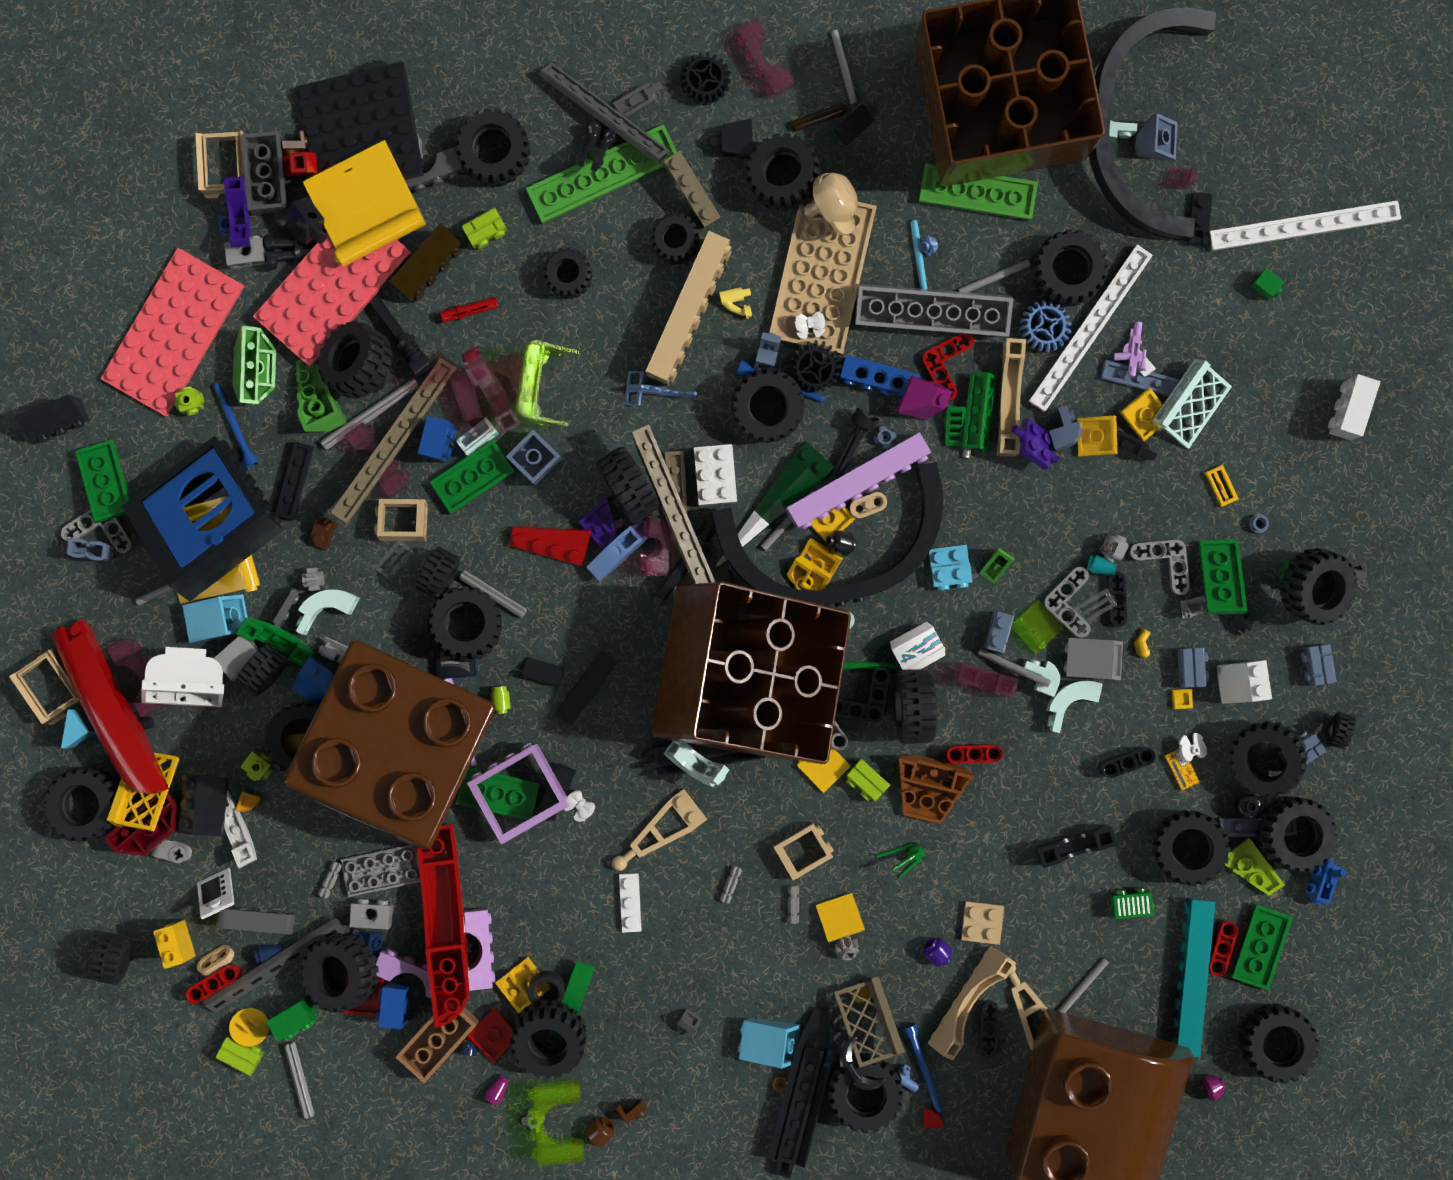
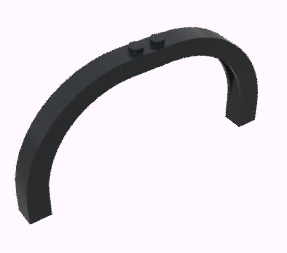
M1176 7L1157 11L1143 17L1126 29L1109 46L1102 57L1095 75L1105 127L1104 136L1089 155L1095 180L1107 201L1125 220L1155 236L1187 241L1193 238L1195 218L1163 213L1148 206L1138 199L1121 179L1112 158L1109 139L1115 79L1123 59L1138 41L1157 33L1175 31L1207 36L1215 31L1216 12Z
M937 462L915 467L921 495L922 511L919 529L911 547L891 569L872 579L815 591L798 590L779 584L762 573L745 553L736 531L731 507L711 512L719 546L731 568L753 589L820 605L835 604V607L847 605V600L853 599L854 603L865 601V596L885 591L906 579L920 566L934 545L943 514V490Z

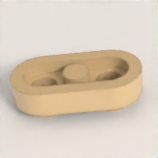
M880 492L864 496L851 503L850 512L858 519L882 511L887 505V498ZM875 499L881 501L879 506L874 505ZM858 505L863 508V511L860 513L856 511V506Z
M228 945L218 947L198 962L197 970L203 976L213 974L232 961L234 950Z

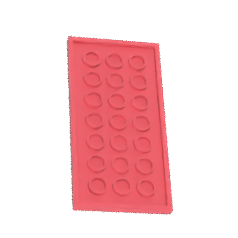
M327 232L326 240L321 244L317 243L253 317L312 368L321 355L320 349L321 347L323 348L324 341L331 336L330 333L333 330H337L340 325H346L347 322L353 321L412 254L398 240L343 267L342 264L338 265L333 257V254H335L334 249L336 248Z
M177 248L100 379L168 417L175 406V393L181 392L180 389L188 384L245 286Z

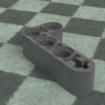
M232 905L216 913L215 925L222 929L293 934L296 914L282 911L239 908Z

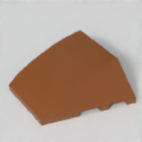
M921 755L899 757L903 815L942 824L958 797L962 795L965 787L974 778V774L954 763Z

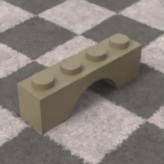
M681 151L663 161L662 164L684 194L701 227L704 229L717 221L721 216Z

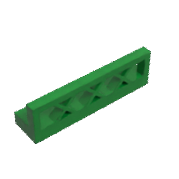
M989 372L970 373L962 448L989 452L997 376Z

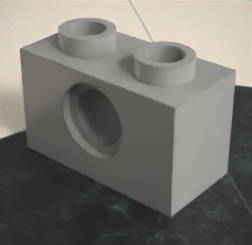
M250 236L251 246L231 247L230 242H225L227 266L234 269L268 264L264 239L260 238V236ZM250 248V253L243 256L244 249Z
M358 898L357 902L351 903L350 927L391 928L393 904H388V900H376V903H371L369 899ZM368 909L375 910V918L368 916Z

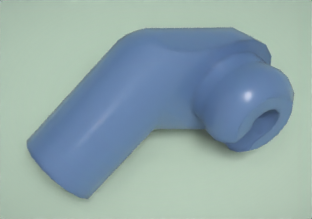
M908 1065L900 1066L897 1073L901 1085L915 1093L919 1088V1084L910 1079L911 1068Z

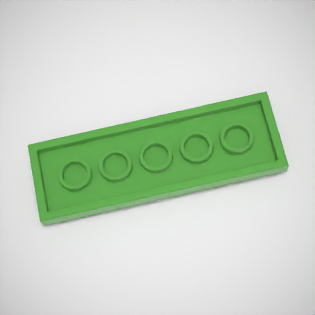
M925 163L919 202L1031 221L1038 182L1000 176L945 187L940 184L937 165Z

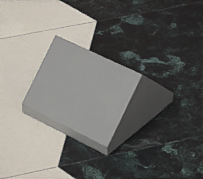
M238 636L213 659L221 665L223 672L232 681H235L244 665L259 649L254 641L252 642L242 636Z

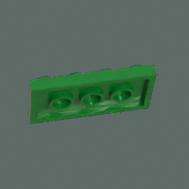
M108 440L76 450L75 453L94 522L100 523L125 515L126 513L122 506L130 500V495L115 441Z
M492 440L430 481V484L450 514H453L515 471L496 442Z
M1199 541L1207 615L1246 614L1247 604L1239 541Z
M473 767L468 768L460 785L456 804L482 810L467 783L472 781L471 776L478 772L484 774L487 772L486 770ZM497 773L477 784L493 813L523 820H529L533 817L540 783Z
M1254 903L1230 977L1269 991L1293 917Z

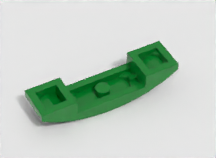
M245 618L236 630V634L252 642L257 639L265 644H270L275 649L287 654L288 660L302 667L308 658H312L314 652L305 643L292 634L261 620Z

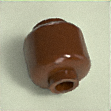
M606 1117L594 1119L586 1128L587 1141L593 1146L603 1147L614 1136L615 1131L612 1121Z

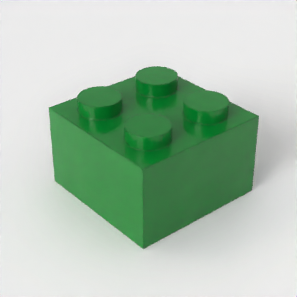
M306 996L275 1014L266 1023L277 1042L282 1039L286 1042L300 1032L299 1029L303 1032L315 1024V1019L319 1016V1013L309 996Z

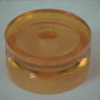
M784 1076L775 1077L773 1080L774 1090L784 1092L787 1079Z

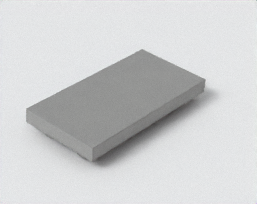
M411 845L340 859L348 897L421 882L417 848Z

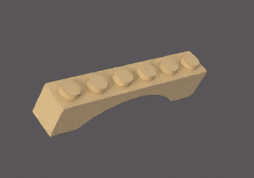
M1006 338L1003 342L997 456L1016 457L1019 455V438L1011 432V428L1014 425L1020 428V395L1026 339Z
M990 946L984 953L978 966L973 970V974L967 983L964 984L958 997L953 1001L951 1008L942 1018L940 1025L931 1035V1039L927 1044L942 1056L954 1060L964 1045L965 1023L974 1003L989 987L1006 979L1016 962L998 949Z

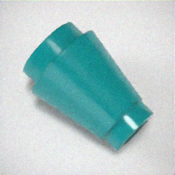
M1091 555L1087 570L1095 574L1114 575L1117 564L1098 555Z

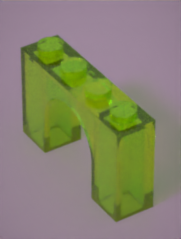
M567 1079L531 1083V1089L528 1090L529 1102L532 1101L533 1109H529L530 1121L534 1123V1129L530 1131L531 1141H535V1148H532V1160H536L538 1166L585 1161L584 1144L581 1137L552 1138L546 1134L543 1127L544 1118L552 1107L559 1104L581 1102L579 1080Z

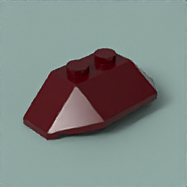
M168 792L154 832L122 826L116 827L104 839L114 853L148 855L176 831L175 800ZM157 796L148 801L151 808L158 803L159 799ZM144 804L137 812L140 815L148 809ZM133 813L125 821L129 822L136 818L135 814ZM149 814L141 820L144 825L150 826L152 817Z

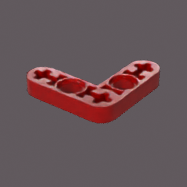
M961 333L927 350L922 356V362L932 382L943 384L947 380L949 381L946 386L949 390H953L949 401L956 397L957 388L943 362L972 347L974 339L969 333ZM961 337L969 338L968 346L962 344L958 347L960 351H957V347L952 341L955 340L957 344L962 341ZM945 345H950L953 348L951 355L943 353L942 349ZM928 354L931 356L935 355V365L938 363L941 365L933 369V371L930 370L933 367L931 361H926ZM942 371L945 374L944 380H936L934 373Z

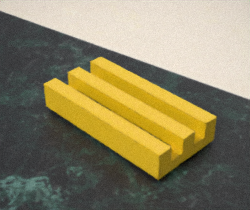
M1223 465L1205 472L1220 507L1238 500V496ZM1219 470H1220V472H1221V474H1222V476H1223V478H1224V480H1225V483H1226V485H1227V487H1228V489H1229V491H1230V494H1231V496H1232L1231 499H1229V497H1228V495H1227V493H1226V490H1225V488H1224V486H1223V484H1222V482H1221V480H1220V477H1219V475H1218V473H1217V471H1219ZM1212 473H1213V475H1214V477H1215V479H1216V481H1217V483H1218V486H1219V488H1220V490H1221V492H1222V494H1223V496H1224V499H1225L1224 502H1223L1222 497H1221V495H1220V493H1219V491H1218V489H1217V487H1216V484H1215V482H1214V480H1213V478H1212V476H1211Z

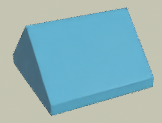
M81 708L67 710L61 748L64 749L78 747L96 734L84 710Z

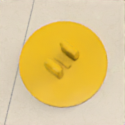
M246 1008L237 1012L229 1025V1032L233 1041L244 1047H253L260 1044L266 1038L269 1031L266 1015L254 1008Z

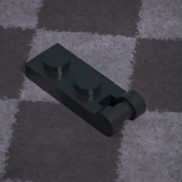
M1192 193L1190 218H1195L1193 238L1188 240L1187 245L1201 244V247L1208 246L1213 194ZM1195 232H1202V236H1196Z

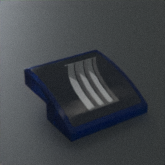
M464 638L456 640L461 642H468L474 640V638ZM433 644L436 677L448 679L476 676L475 659L472 662H458L455 659H449L443 653H440Z

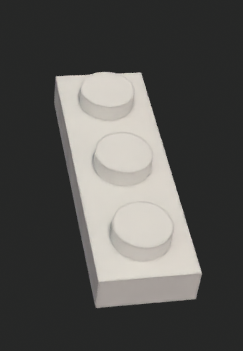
M639 873L619 874L622 933L641 932Z

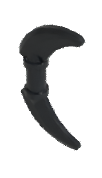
M857 1037L850 1038L841 1049L840 1066L851 1074L855 1087L862 1090L879 1088L886 1082L885 1078L879 1080L863 1077L861 1073L859 1074L852 1062V1048Z

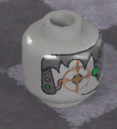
M1115 533L1107 535L1100 548V552L1104 554L1103 558L1113 563L1115 560H1122L1129 546L1126 542L1127 539Z

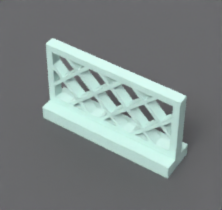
M1194 359L1152 422L1157 426H1161L1181 445L1189 449L1232 386L1219 376L1206 360ZM1207 371L1210 376V382L1203 383V376ZM1220 383L1224 386L1220 394H1216L1215 384ZM1210 385L1211 395L1204 396L1203 386ZM1194 388H1199V398L1192 399ZM1211 399V407L1205 410L1204 400ZM1199 401L1200 411L1193 412V402ZM1188 403V413L1181 414V407L1183 404ZM1200 414V423L1194 425L1193 415ZM1189 416V426L1182 428V418ZM1173 419H1177V429L1172 430L1169 425ZM1185 430L1190 432V437L1187 441L1183 439V431Z

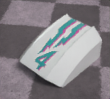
M928 622L890 641L891 649L902 670L922 669L945 656V647L935 632L934 626Z

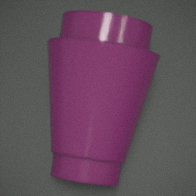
M499 1075L485 1091L486 1095L484 1098L497 1106L499 1102H502L510 1080Z

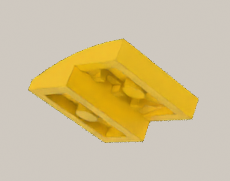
M529 957L525 958L495 982L518 1013L531 1004L528 998L529 983L531 978L540 972ZM548 982L538 983L535 992L540 997L551 986Z

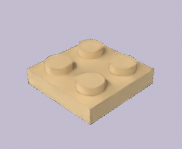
M965 901L961 940L1000 945L1004 905Z

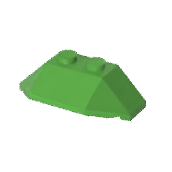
M241 326L234 346L233 388L238 403L258 405L275 388L276 349L261 328Z

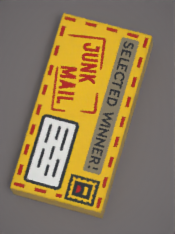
M1179 749L1164 755L1182 791L1199 783L1190 761L1185 762L1182 760Z

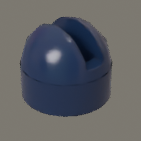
M470 1041L465 1042L461 1047L460 1054L476 1056V1045Z

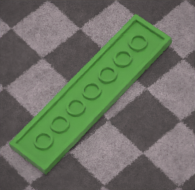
M664 124L646 132L670 150L669 154L659 163H655L626 141L606 151L604 163L596 172L591 171L592 161L588 159L584 167L575 165L527 187L526 190L542 224L664 168L663 161L677 153Z

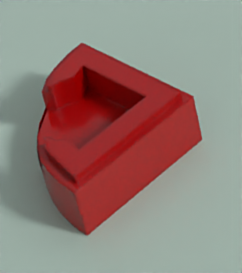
M923 1107V1127L943 1128L940 1116L932 1109Z

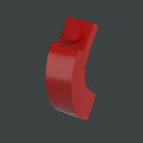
M297 152L290 153V157H282L284 177H304L318 174L316 153Z

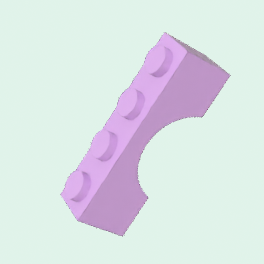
M485 908L464 910L465 930L476 938L479 946L478 956L473 964L469 966L470 991L493 988L492 983L495 982V973L491 971V963H494V955L490 951V944H492L493 938L492 933L489 932L488 925L491 924V914Z
M393 949L383 950L380 953L376 966L379 968L377 976L391 981L401 973H412L422 980L425 985L426 996L431 998L427 963H423V965L415 963L416 959L410 956H405V958L398 956V952Z

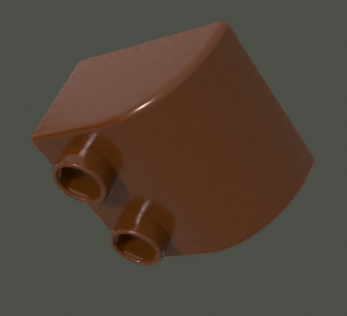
M726 582L677 586L652 725L653 736L762 757L826 764L829 761L851 614L845 610Z
M1045 1009L1042 1013L1005 1145V1152L1015 1180H1159L1194 1060L1190 1048L1074 1015Z

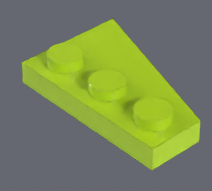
M1249 837L1232 848L1230 853H1228L1229 861L1228 864L1225 863V866L1268 896L1285 886Z

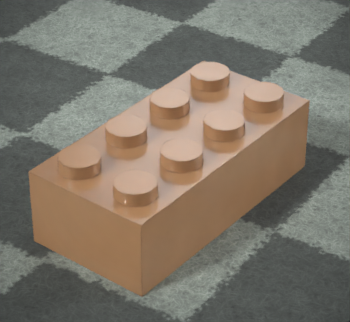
M464 1008L453 1021L435 1028L434 1017L432 1016L395 1058L425 1083L480 1020Z

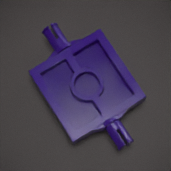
M1026 418L1022 420L1021 428L1017 425L1011 428V432L1019 438V452L1043 470L1050 468V460L1053 463L1058 462L1059 457L1051 450V435L1031 419Z

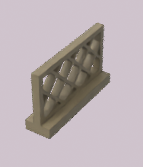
M879 976L834 992L849 1039L853 1037L856 1029L866 1034L862 1044L855 1041L853 1045V1051L859 1068L904 1054L905 1051ZM869 987L871 994L868 1000L857 995L860 988ZM845 993L852 995L853 999L850 1006L842 1003L839 995ZM855 998L866 1003L862 1013L852 1008ZM868 1004L877 1010L874 1019L864 1014ZM850 1010L860 1015L856 1025L847 1019ZM862 1017L872 1021L868 1031L858 1027ZM874 1023L883 1028L884 1032L881 1038L870 1033ZM868 1035L879 1040L875 1050L864 1045ZM883 1042L889 1045L891 1053L882 1055L877 1052L880 1043ZM862 1048L873 1053L870 1060L861 1061L859 1054Z

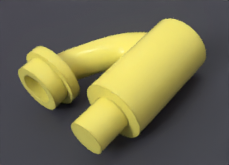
M742 287L719 292L721 303L727 310L746 316V319L752 317L750 305H743V308L733 305V302L742 301L744 297L751 296L750 288L742 290Z

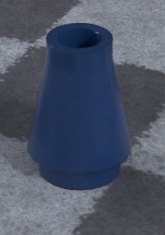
M282 944L259 945L258 948H254L256 963L263 964L282 952Z

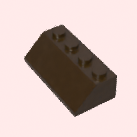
M440 223L391 278V284L412 303L415 300L419 301L425 293L423 291L426 287H431L436 282V276L440 271L443 273L450 265L448 262L453 257L457 258L462 252L461 242Z

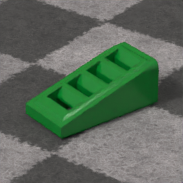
M948 406L945 408V446L962 447L966 407ZM951 413H961V417L951 416ZM950 421H961L960 425L950 424ZM950 429H960V432H950ZM960 437V440H949V438Z

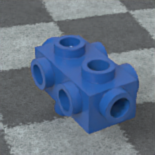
M1330 859L1328 861L1324 860L1322 867H1314L1315 870L1311 871V880L1305 886L1306 897L1310 898L1309 902L1321 905L1322 902L1330 904L1338 878L1346 876L1345 869L1335 866V861Z

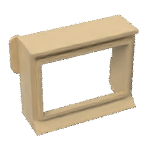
M243 131L209 134L195 133L198 190L204 194L205 198H218L219 194H225L224 184L208 185L206 142L236 140L238 177H244L245 179L241 134H244Z
M52 648L9 676L41 724L54 725L66 716L65 712L79 703L63 663ZM46 660L50 662L73 696L72 699L47 714L22 677Z

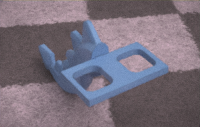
M629 371L624 405L640 406L642 393L672 397H696L697 392H679L644 385V371ZM634 373L640 374L638 384L631 383ZM631 392H637L636 403H629Z

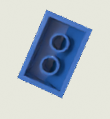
M309 657L298 673L292 690L319 706L336 672L315 658Z

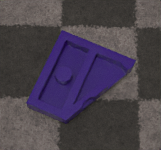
M606 497L578 521L584 529H592L590 536L603 550L618 537L609 501Z

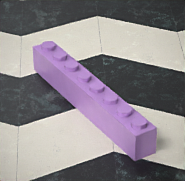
M919 432L790 505L785 510L796 529L801 527L804 530L813 525L811 521L818 518L820 521L829 516L828 512L835 509L838 511L845 507L846 504L844 502L850 499L853 502L862 497V492L875 490L879 487L878 483L884 480L885 483L895 478V473L901 471L903 474L912 468L911 464L915 462L920 464L928 459L927 455L931 451Z

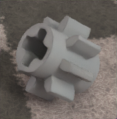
M316 567L307 568V573L302 574L304 588L309 587V591L320 590V586L325 583L323 571H318Z
M850 936L838 939V944H835L837 957L842 956L844 960H852L856 957V953L859 952L857 940H852Z

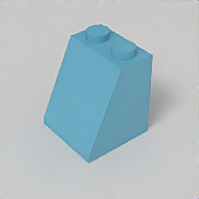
M243 595L219 596L182 605L189 643L238 635L236 630L244 619L248 618Z
M753 1018L744 1020L740 1029L742 1038L738 1047L739 1059L781 1069L790 1066L800 1037L801 1024Z

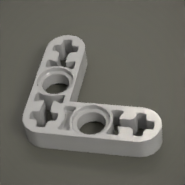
M91 509L64 526L61 530L62 538L69 542V539H80L101 526L117 552L128 553L133 548L132 539L117 517L107 521L105 524L103 522L96 523L94 522ZM85 518L91 519L92 525L90 528L86 529L83 527V520ZM113 523L118 525V531L115 534L109 532V526ZM79 528L82 530V533L78 530L74 532L73 538L67 537L68 529L75 530ZM120 536V538H121L122 541H125V542L127 541V542H128V543L126 544V547H127V548H126V549L120 548V547H119V546L121 545L120 540H119V539H115V540H114V538Z
M1181 540L1137 543L1130 547L1129 555L1136 561L1168 558L1172 592L1176 595H1184L1189 591L1186 546ZM1175 543H1177V546H1181L1178 554L1175 551H1168L1169 555H1166L1168 547H1174ZM1146 545H1149L1148 553L1150 557H1147V553L1140 554V557L1133 553L1134 550H1137V547L1140 550H1146ZM1155 545H1159L1162 548V553L1159 556L1154 555L1152 552V548ZM1176 562H1180L1183 565V570L1180 573H1176L1173 570V565ZM1184 575V578H1180L1181 584L1185 585L1182 592L1176 589L1175 586L1179 584V580L1174 579V576Z
M1076 567L1046 597L1044 603L1047 611L1075 637L1080 639L1086 638L1089 635L1090 625L1067 602L1088 581L1089 573L1084 567ZM1076 572H1083L1084 580L1079 579L1075 583L1076 585H1078V587H1075V585L1068 579L1071 578V580L1073 581L1077 576L1075 574ZM1063 585H1070L1072 592L1065 595L1061 592V587ZM1056 592L1065 599L1062 601L1060 598L1056 603L1057 607H1049L1050 602L1048 600H1055L1058 596L1055 594ZM1065 611L1071 612L1073 615L1072 620L1064 621L1062 613ZM1077 618L1079 620L1077 624L1080 627L1084 625L1086 633L1081 632L1078 634V628L1075 625L1071 628L1069 625L1073 624Z

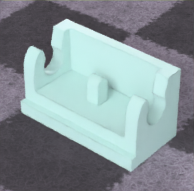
M485 417L462 437L458 438L456 442L466 455L469 456L499 433Z

